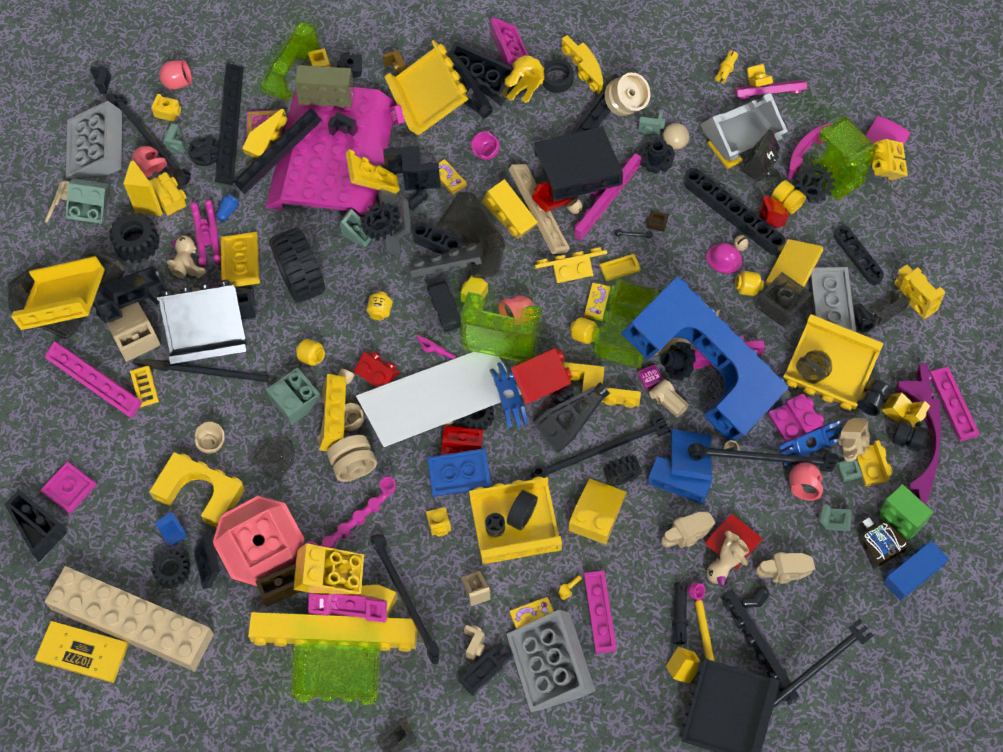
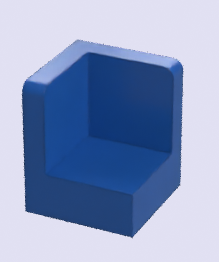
M172 512L155 522V525L170 547L188 537Z

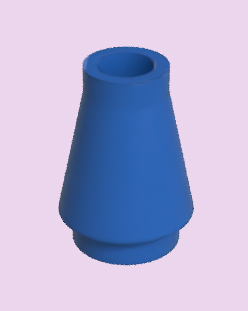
M226 194L225 197H222L215 217L225 222L238 208L239 201L235 197Z

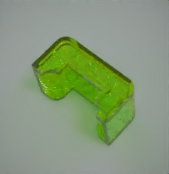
M847 116L839 117L833 124L821 129L819 139L822 142L827 140L829 142L827 144L828 147L822 157H817L811 162V164H814V167L821 164V169L828 167L827 173H833L830 178H835V182L831 184L835 188L829 191L837 202L864 184L877 146ZM827 181L822 186L824 189L827 187Z
M617 279L616 285L611 286L608 304L611 307L609 311L606 310L604 315L605 327L601 326L599 333L595 337L593 353L596 354V358L641 369L644 356L621 332L662 290Z
M468 292L461 312V345L464 349L515 361H522L535 355L541 335L542 307L526 306L521 312L520 319L483 311L484 298L479 294Z
M309 643L294 645L291 698H297V702H310L314 697H321V701H334V698H342V702H355L356 699L361 701V705H373V703L380 699L382 647Z

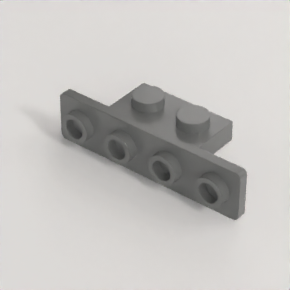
M380 189V204L382 201L386 205L390 203L392 207L394 206L400 215L398 219L400 224L396 225L398 230H392L393 235L390 236L388 234L386 239H383L384 251L399 256V239L411 232L408 200L402 198L396 203L394 193Z

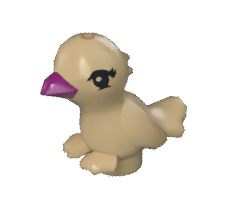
M181 236L176 241L170 243L176 249L177 255L174 260H167L170 271L176 277L183 279L188 274L189 276L195 275L197 278H200L206 273L205 268L196 266L190 256L192 253H196V247L189 236Z
M727 530L725 531L726 539L720 552V560L717 558L716 561L709 565L707 570V578L714 584L724 585L730 569L739 563L745 566L748 565V561L744 557L749 553L747 545L743 540L739 539L738 535Z

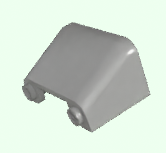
M771 93L727 113L716 115L700 124L705 135L724 159L729 158V161L739 158L740 153L763 144L767 140L769 141L768 138L774 143L782 139V135L788 132Z

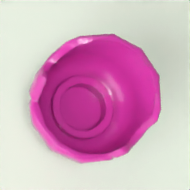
M488 131L478 133L471 142L472 151L482 160L493 159L500 149L499 141Z

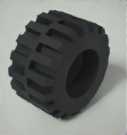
M131 212V215L126 213L122 218L118 217L117 222L112 223L113 228L109 230V238L117 255L126 262L129 259L130 263H134L135 260L139 263L142 262L141 259L143 258L145 260L149 259L148 255L153 256L155 254L154 249L158 250V244L160 243L153 221L147 215L143 216V213L136 215L135 212ZM133 234H142L137 240L127 241V238Z

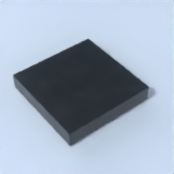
M211 534L203 535L194 552L203 589L211 588L220 572Z

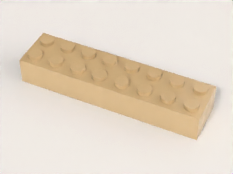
M67 566L64 567L45 600L46 605L53 611L194 672L214 636L211 629L205 625Z

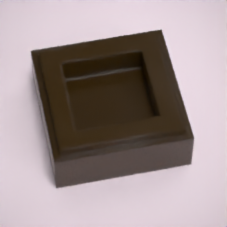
M651 210L647 228L664 232L669 214Z

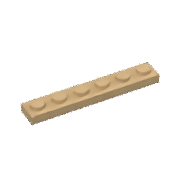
M511 165L509 171L531 214L537 220V226L551 253H567L570 248L551 211L545 212L532 199L537 184L527 165Z

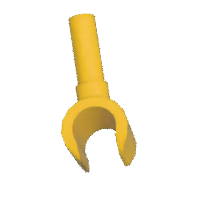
M579 575L570 583L560 587L558 594L562 600L572 595L570 589L582 579Z

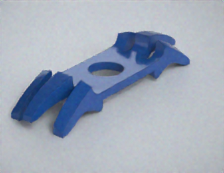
M499 362L497 366L501 380L498 379V374L494 369L489 371L501 400L507 429L511 428L510 411L513 414L517 428H521L518 410H520L523 423L526 425L528 421L525 408L522 405L511 367L506 366L509 378H507V373L501 362ZM506 390H511L514 392V397L507 399L503 393Z
M841 421L825 424L800 437L785 441L779 446V449L782 450L779 454L788 455L796 452L795 456H805L826 446L829 447L838 443L839 437L829 438L840 433L844 427L830 429L841 425ZM809 437H814L816 440L815 446L812 448H808L806 445Z

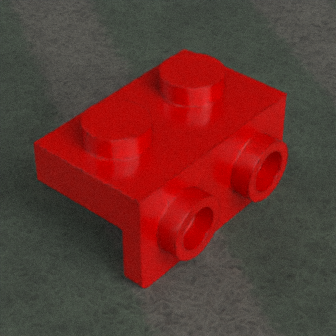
M548 182L538 184L532 196V199L545 212L564 206L572 199L567 198L553 202Z
M375 351L364 352L353 371L377 388L391 383L395 375L401 373L396 369L397 366L390 361L385 362L381 359L382 356Z

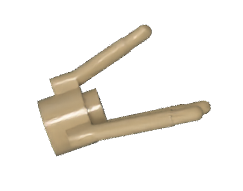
M61 181L59 183L56 196L45 219L46 223L49 221L60 199L67 200L68 181Z

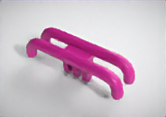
M211 200L205 201L209 226L206 219L200 218L197 203L193 202L190 205L194 220L200 266H206L207 264L206 245H212L214 262L216 264L221 262L216 219Z

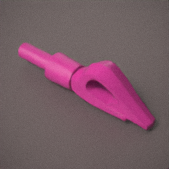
M416 336L426 353L436 352L452 360L456 358L455 355L447 352L446 348L424 337Z

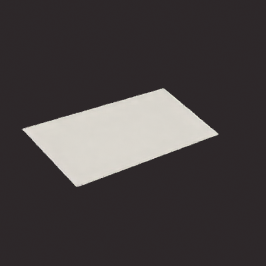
M486 347L359 394L356 397L383 447L500 403L501 400L489 370L494 369L498 374V379L501 380L497 363L501 362L507 373V378H509V375L493 347ZM517 386L519 395H521V391H520V389H519L518 386ZM506 390L503 395L505 398L511 399L514 397V392Z

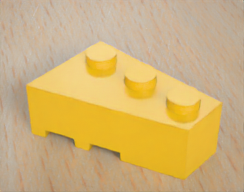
M505 179L488 190L482 200V203L517 239L532 230L538 223Z

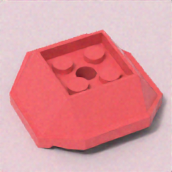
M256 496L221 515L213 539V545L230 577L257 586L256 580L296 564L297 550L302 547L304 537L286 504ZM256 535L264 537L265 542L262 546L253 544L252 540Z

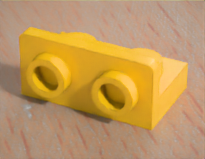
M876 440L873 445L866 448L865 455H858L856 457L863 475L862 480L865 487L886 483L892 475V467L889 463L887 464L885 458L886 450L884 446H881L879 440Z

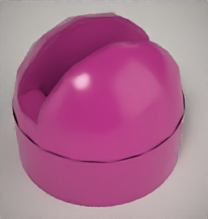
M701 583L690 584L687 588L689 597L701 600L705 595L704 585Z

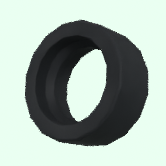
M559 59L550 60L543 66L544 80L542 86L553 93H562L570 89L574 80L573 67L568 62ZM560 70L565 72L568 77L564 81L554 82L548 79L547 75L551 71Z
M522 490L509 511L507 524L518 530H523L534 512L538 497Z

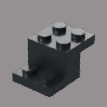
M419 146L383 149L385 169L393 174L403 173L405 191L420 190L421 188H441L439 163L429 162L421 164Z

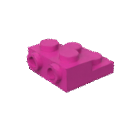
M804 393L788 400L785 405L768 413L784 442L822 427L824 423L822 415L820 413L816 414L814 411L812 399L810 397L806 398Z

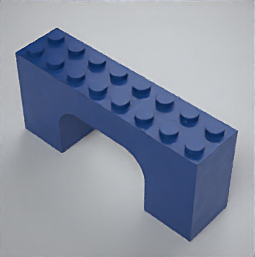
M678 276L621 332L647 360L658 353L672 338L686 339L721 373L725 383L724 392L703 416L728 441H735L743 437L789 388L780 376H777L771 370V367L766 362H763L757 356V353L749 348L743 339L735 334L729 325L716 315V312L711 307H708L702 301V298L697 293H694L688 287V284Z

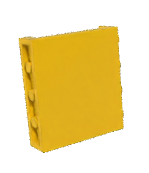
M434 40L432 41L434 49L395 77L389 73L385 76V80L397 105H400L409 130L416 135L422 134L468 100L467 90L459 82L460 76L453 70L452 66L454 64L445 54L447 53L446 48Z
M93 256L29 271V274L35 281L24 309L13 311L12 319L20 330L88 316L105 269L97 257Z
M810 314L788 369L783 376V380L792 388L799 386L809 395L814 396L816 393L822 396L821 399L826 402L833 403L835 401L840 403V407L851 411L852 408L855 410L858 405L857 401L863 393L884 343Z
M535 477L529 481L517 480L512 482V484L506 485L495 484L489 488L477 487L469 491L482 564L562 550V541L558 533L548 486V477ZM522 490H525L537 496L538 501L524 529L518 530L507 524V517L515 499ZM492 513H499L505 519V532L499 537H491L486 532L485 520Z

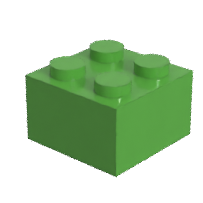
M902 484L886 499L878 514L883 522H888L909 542L926 525L933 511Z

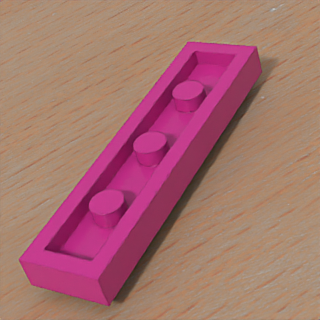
M797 80L771 83L760 87H735L734 95L739 97V99H749L752 95L788 91H791V93H801V90L807 89V82Z
M949 367L931 371V381L959 442L978 437L980 433Z
M605 572L584 573L595 654L616 652Z

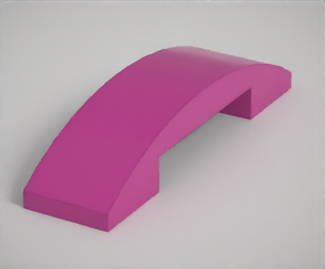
M832 123L817 127L799 142L790 161L787 177L789 180L801 169L803 162L801 157L814 142L821 145L828 138L833 128Z
M309 593L308 613L326 616L337 614L366 618L367 621L385 623L387 622V601L365 595Z

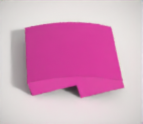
M877 116L861 143L869 148L870 143L889 139L903 142L904 146L910 132L895 122Z

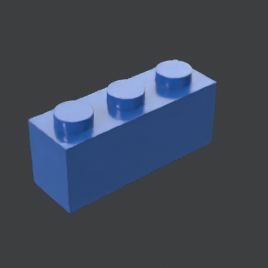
M657 456L649 475L648 484L704 505L713 477L711 476V480L673 475L671 474V459Z
M933 541L927 545L921 544L915 550V555L912 557L910 555L906 556L900 562V567L897 569L893 567L885 574L887 578L884 584L900 601L945 566L949 560Z

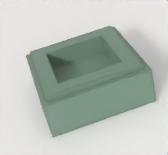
M856 459L852 462L841 461L836 464L843 482L863 476Z

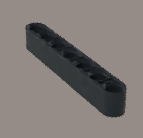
M690 168L687 170L684 185L691 193L769 254H781L785 244L783 234L699 169Z

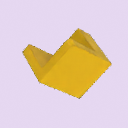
M678 647L667 663L666 668L673 679L689 684L697 674L700 660L695 652Z

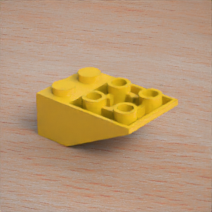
M306 543L297 550L294 590L318 594L361 595L364 555Z

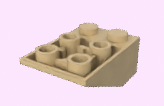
M138 302L120 309L123 318L106 323L126 362L160 346V342Z

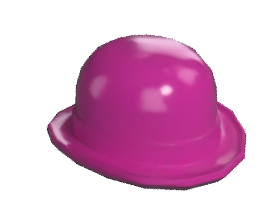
M720 243L712 246L707 251L706 261L716 271L730 274L741 268L742 256L738 249L731 244Z

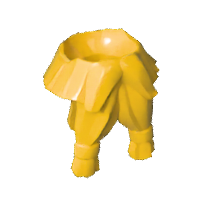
M524 55L512 63L513 71L505 78V84L508 87L516 85L506 96L511 101L514 100L520 91L527 88L525 95L521 98L526 103L530 101L533 92L539 85L543 84L544 67H542L539 60L529 55Z

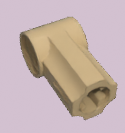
M665 379L649 392L650 397L658 401L657 404H663L676 417L682 415L689 406L675 392L672 384Z

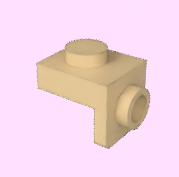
M466 625L464 634L472 637L466 650V657L475 660L476 656L480 657L484 650L485 634L481 628L475 625L471 627Z

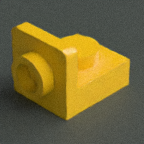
M763 64L747 68L748 80L751 86L760 87L773 83L772 76L765 74Z
M445 507L426 512L432 536H444L451 531Z

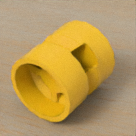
M784 180L773 191L771 198L781 201L788 213L793 214L802 206L806 200V195L801 191L794 190L795 187L787 180Z

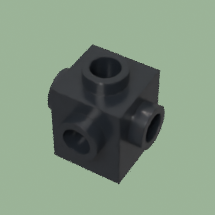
M351 52L341 54L340 60L336 62V67L351 68L352 78L361 77L362 55H354Z

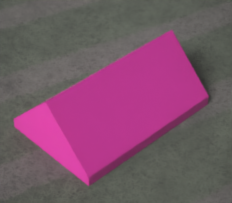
M492 17L490 19V32L503 63L513 67L512 63L519 57L528 56L527 50L516 26Z

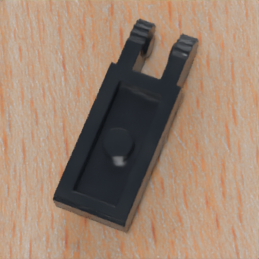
M499 643L490 652L488 651L458 679V682L472 696L484 687L513 658L511 652L506 653L499 661L495 658L504 649L502 643Z

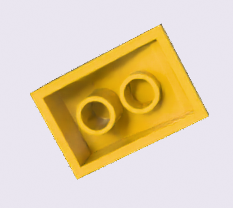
M589 478L570 519L569 531L607 544L627 492Z

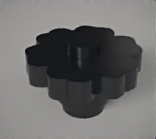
M658 139L653 142L647 141L641 146L639 156H641L640 165L646 167L648 172L655 174L659 173L660 170L663 172L668 171L675 159L673 147L667 146L666 141Z
M677 341L676 345L672 344L667 351L661 354V365L665 367V371L669 373L671 379L683 381L684 377L689 378L694 370L693 363L696 361L695 350L691 349L690 343Z

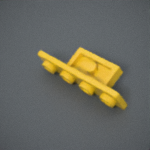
M601 247L590 249L591 253L584 254L583 251L572 253L573 257L566 258L565 255L556 256L555 261L548 262V259L537 260V264L533 265V269L553 265L556 283L593 276L590 257L607 254V250L602 251Z

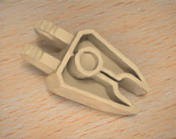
M852 418L847 421L839 436V445L843 447L845 461L852 462L858 455H865L870 439L867 418Z
M697 512L684 518L679 517L673 521L672 528L665 532L661 543L665 548L677 544L680 548L690 547L697 540L705 537L712 530L716 522L708 512Z
M779 552L774 554L771 560L762 561L755 571L760 578L772 577V582L784 584L810 575L815 570L813 558L806 554Z

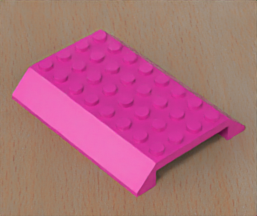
M354 87L352 108L299 104L295 90L284 133L310 108L318 114L322 121L276 165L266 208L284 210L285 204L344 211L352 209L360 218L365 217L363 212L369 211L368 206L374 207L378 190L350 182L346 152L351 149L355 152L354 155L359 158H367L369 163L375 167L381 166V164L384 165L383 149L388 148L393 125L390 108L397 106L396 101L380 90ZM339 112L355 120L357 133L352 136L338 129L334 136L330 135L328 129L330 118Z

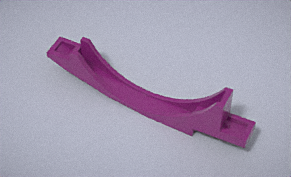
M920 364L916 371L917 381H898L895 387V394L903 393L912 403L926 401L930 405L924 418L932 439L930 464L919 478L909 484L908 488L926 505L938 465L941 415L940 399H933L934 390L930 388L932 373L928 371V364Z

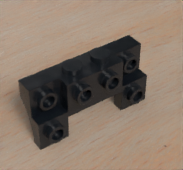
M152 266L99 285L92 306L96 308V315L106 324L123 318L120 308L149 298L156 305L160 304L157 296L162 290L168 288L160 277L159 272Z

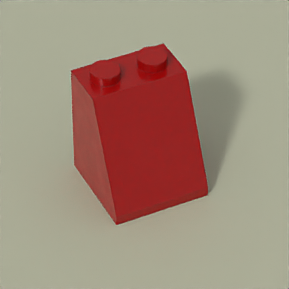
M557 346L519 361L511 367L526 404L571 384L573 375L570 368L565 367L563 363L565 356L561 349H557Z

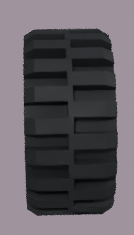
M292 228L271 237L269 243L274 259L294 301L302 303L323 294L326 290L324 279L300 228Z

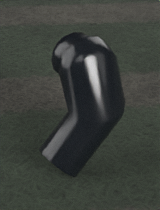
M759 586L753 597L742 598V605L744 608L763 606L769 598V590L765 586Z

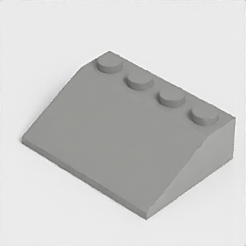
M106 101L67 120V179L104 176L121 169L122 111Z
M557 610L507 633L530 712L569 702L595 691L570 613Z

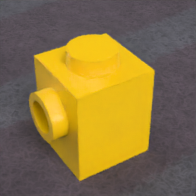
M471 276L462 285L460 292L461 301L478 309L488 293V283L482 278Z

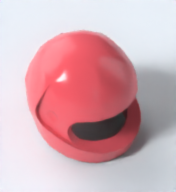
M169 61L161 67L159 77L166 88H184L192 83L191 71L186 61ZM182 68L184 69V72H185V75H186V79H185V77H184V75H183Z
M150 146L137 148L131 158V161L134 160L146 178L151 177L153 172L162 171L167 166L166 159L156 158L158 151Z
M518 295L514 296L513 299L505 298L498 304L501 318L510 327L528 324L535 314V306L532 300L526 296ZM505 304L510 308L514 318H510L506 313Z
M807 462L795 465L789 473V484L792 493L798 498L809 501L817 500L821 497L823 486L820 483L822 481L820 470L814 464ZM801 484L811 485L818 491L816 493H806Z

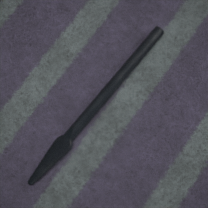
M133 360L134 364L149 366L150 368L163 371L174 370L261 382L269 381V375L179 363L170 364V361Z

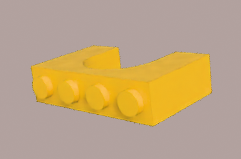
M174 452L149 491L153 499L171 506L177 494L186 483L193 480L208 481L214 486V492L201 517L205 523L217 528L221 515L234 509L245 492L243 482L236 477L230 478L225 476V473L219 469L212 470L201 461L195 462L186 454L181 453L179 455Z

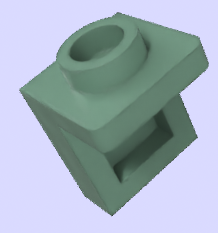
M659 111L658 119L640 117L638 132L646 135H659L660 129H664L665 118H662L663 112Z
M171 123L169 130H166L164 142L167 150L170 152L184 153L183 143L179 141L181 132L176 124Z
M823 504V509L819 512V521L825 529L836 531L850 530L852 511L850 509H831L828 504Z

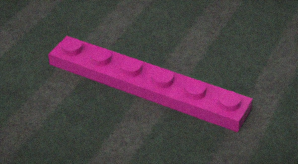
M635 153L631 159L628 158L622 169L623 185L604 189V193L596 198L593 207L587 209L582 221H578L574 226V238L579 241L583 239L640 167L641 156Z
M54 341L45 355V358L127 416L133 418L141 406L142 400L59 342Z

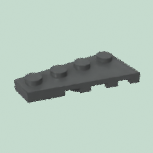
M470 243L464 248H454L445 254L437 253L425 260L417 259L411 264L412 277L432 274L437 269L447 271L455 265L463 268L467 267L470 262H475L476 265L482 264V243Z

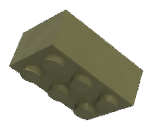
M297 66L294 83L299 104L352 108L355 90L351 68Z

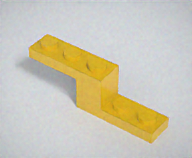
M563 362L565 367H569L573 375L571 380L578 381L584 379L582 392L595 387L599 382L603 384L605 367ZM606 388L610 394L601 401L610 406L623 404L625 407L633 408L639 406L641 392Z

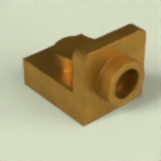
M399 50L383 55L385 67L392 65L394 71L399 74L406 69Z

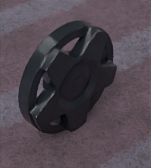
M210 136L194 139L188 148L190 160L199 166L214 164L217 161L218 141Z

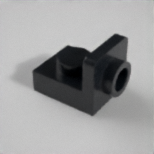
M91 66L90 71L95 79V86L100 94H107L111 81L108 68Z
M339 112L334 117H331L328 122L329 133L334 136L338 129L352 136L358 131L356 121Z

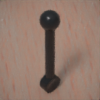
M615 231L617 237L621 235L640 236L648 239L653 237V233L650 231L647 233Z

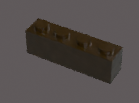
M296 564L255 581L266 607L302 592L294 590Z

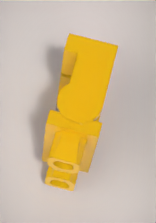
M884 139L870 143L869 148L873 159L872 168L876 176L888 177V180H896L908 176L906 160H902L905 158L903 142Z
M905 265L898 271L899 277L894 282L899 288L898 295L901 298L904 296L908 304L923 319H926L939 309L945 291L941 287L935 289L927 281V277L921 273L922 271L919 268L912 270L908 265Z

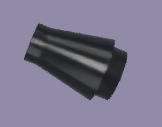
M856 304L853 307L858 329H861L863 332L872 330L876 325L875 318L866 310L863 304Z

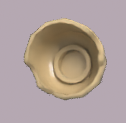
M680 123L668 125L662 134L663 141H666L667 146H671L673 149L679 150L689 142V132Z
M345 404V431H355L364 422V410L358 404Z
M204 422L197 427L194 439L197 449L209 454L215 453L222 448L224 430L219 424Z

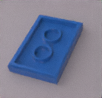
M672 429L671 474L711 480V456L694 461L689 456L688 451L689 445L693 443H701L707 446V448H711L710 435Z
M486 448L427 457L433 497L469 492L477 487H491Z

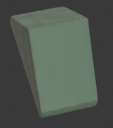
M349 209L339 222L342 236L366 247L371 239L363 232L360 226L362 224L360 217L352 209Z

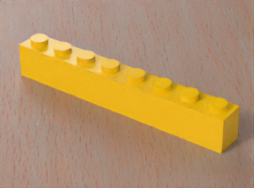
M251 612L248 637L251 642L258 646L274 643V645L280 647L287 646V644L307 647V644L316 645L318 648H328V645H334L339 649H348L349 646H357V649L360 650L378 647V650L381 651L398 648L399 651L409 652L411 649H416L417 629L412 619L387 618V622L384 623L367 621L366 618L353 616Z

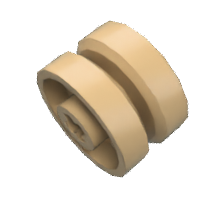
M627 73L610 81L606 86V104L618 116L630 115L645 108L649 103V85L637 73Z
M363 435L349 436L339 440L328 449L327 456L331 465L334 466L333 470L337 480L341 482L352 481L369 474L375 469L377 460L374 453L370 451L371 447L367 437Z

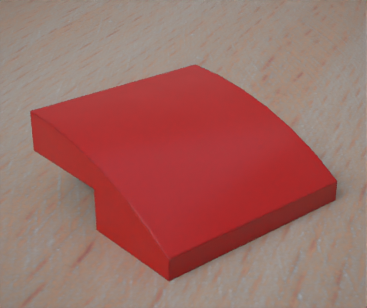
M445 426L441 455L481 449L483 430Z
M731 513L705 544L720 556L726 539L725 531H731L738 535L739 539L743 540L747 545L749 553L744 556L747 558L758 547L763 538ZM739 563L738 565L734 566L733 568H735V569L737 570V569L741 566L742 563Z

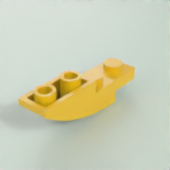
M568 35L563 37L561 47L563 54L568 55L575 66L578 67L579 78L582 81L585 80L593 92L596 91L600 94L603 90V76L595 56L584 43L578 46Z

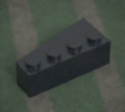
M455 42L449 53L453 52L464 63L480 90L501 106L506 100V96L514 87H508L505 84V78L511 74L513 67Z

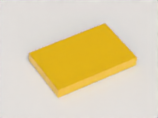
M788 239L766 280V284L779 288L787 280H790L782 289L802 293V289H804L823 252V247Z

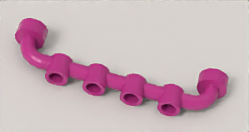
M384 477L380 481L382 493L376 498L369 499L368 505L362 510L355 511L353 518L347 523H341L333 535L324 537L320 546L334 549L335 543L341 537H349L350 530L354 526L365 523L367 515L371 512H378L381 508L380 504L390 494L395 492V480L391 477ZM312 541L307 542V544H312V545H317V546H318V544L315 543V542H312Z

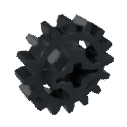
M811 164L810 169L804 166L805 172L799 171L798 173L801 177H796L795 179L799 183L795 185V188L800 189L799 191L806 195V199L809 198V203L816 200L818 204L821 198L826 201L825 195L831 196L832 193L829 190H834L835 188L834 185H831L835 182V178H830L833 173H827L828 167L821 169V164H818L817 167ZM807 177L808 181L803 186V180ZM812 181L818 182V186L812 185ZM827 181V187L823 190L822 186ZM809 192H814L817 195L809 194Z
M384 201L380 205L374 203L373 208L368 206L369 211H364L365 217L360 218L362 221L360 226L365 235H368L370 239L375 237L377 241H379L380 237H383L385 240L388 234L392 236V230L397 231L396 225L400 224L398 220L400 215L394 206L392 207L390 203L386 205Z

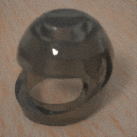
M811 350L804 357L799 358L796 368L803 379L816 384L830 375L833 365L827 353L822 350Z

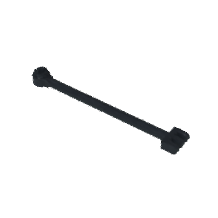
M107 94L106 99L113 105L118 106L148 143L158 151L159 156L166 159L167 165L174 172L176 181L187 185L191 179V173L186 169H180L126 106L128 102L123 95Z
M662 414L650 418L652 424L650 426L550 466H535L531 470L532 479L535 477L546 478V476L653 432H656L659 437L671 432L669 427L661 429L667 426L666 421H661L664 417ZM540 470L542 473L537 475L535 472Z
M693 443L688 448L689 456L694 461H699L706 456L796 464L807 462L819 465L820 471L832 472L839 459V456L834 453H824L823 458L707 448V446L701 443Z
M375 534L370 536L372 545L375 544L374 550L379 554L427 648V655L431 663L438 664L439 648L435 640L432 641L385 550L387 543L384 535Z
M860 618L848 627L852 634L777 694L774 708L857 640L863 645L874 636L871 632L865 637L862 635L868 629L866 625L860 630L856 628L862 623Z

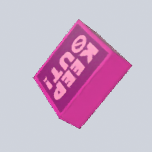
M397 105L390 108L393 125L404 123L405 120L401 106Z
M656 365L638 371V376L646 390L656 386L663 380Z

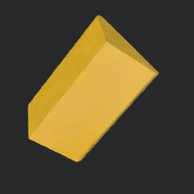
M134 160L131 161L123 184L135 213L163 215L152 184Z

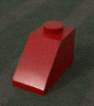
M768 196L763 197L758 216L774 228L785 226L789 215L782 202Z

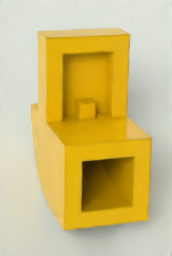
M897 393L889 396L888 400L884 403L882 411L899 423L900 420L910 422L912 427H914L918 421L926 417V412L930 405L926 401L912 403L903 393Z

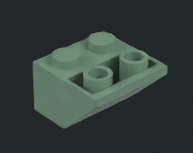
M72 179L68 183L66 218L102 224L108 202L109 184Z
M298 367L266 389L271 402L291 426L306 416L320 397V393Z

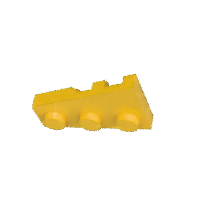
M351 149L346 152L351 183L377 190L384 189L394 194L400 191L397 175L381 166L375 167L365 157L359 158L354 155L355 152Z

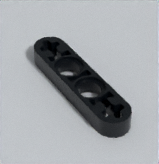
M837 227L834 238L869 284H880L884 277V272L849 227ZM854 245L858 248V251L852 252L848 247ZM865 259L869 264L863 266L859 263V260ZM872 273L874 275H879L878 278L871 277Z

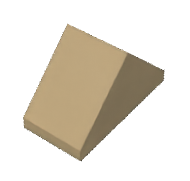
M480 571L461 577L471 606L490 600L489 587Z

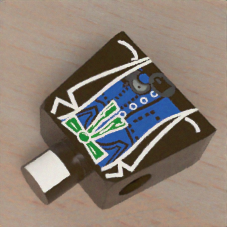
M867 518L860 524L866 533L861 536L859 541L873 569L905 552L910 545L886 521L876 526L871 518Z

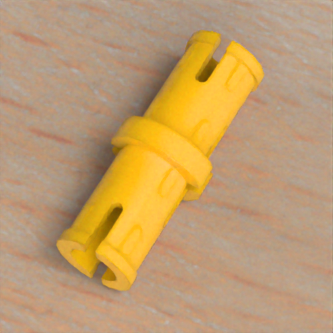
M732 50L728 51L725 60L720 64V70L715 77L716 81L720 82L722 78L721 83L726 82L729 73L734 69L733 65L738 58L737 52L734 51L731 56Z

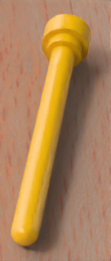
M696 600L695 607L705 657L715 661L703 601Z

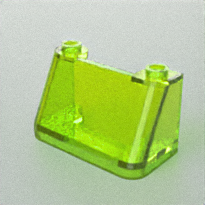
M303 22L295 27L260 82L261 90L265 94L289 102L292 92L288 90L289 85L285 80L286 75L297 58L305 61L309 57L308 52L320 50L315 25Z

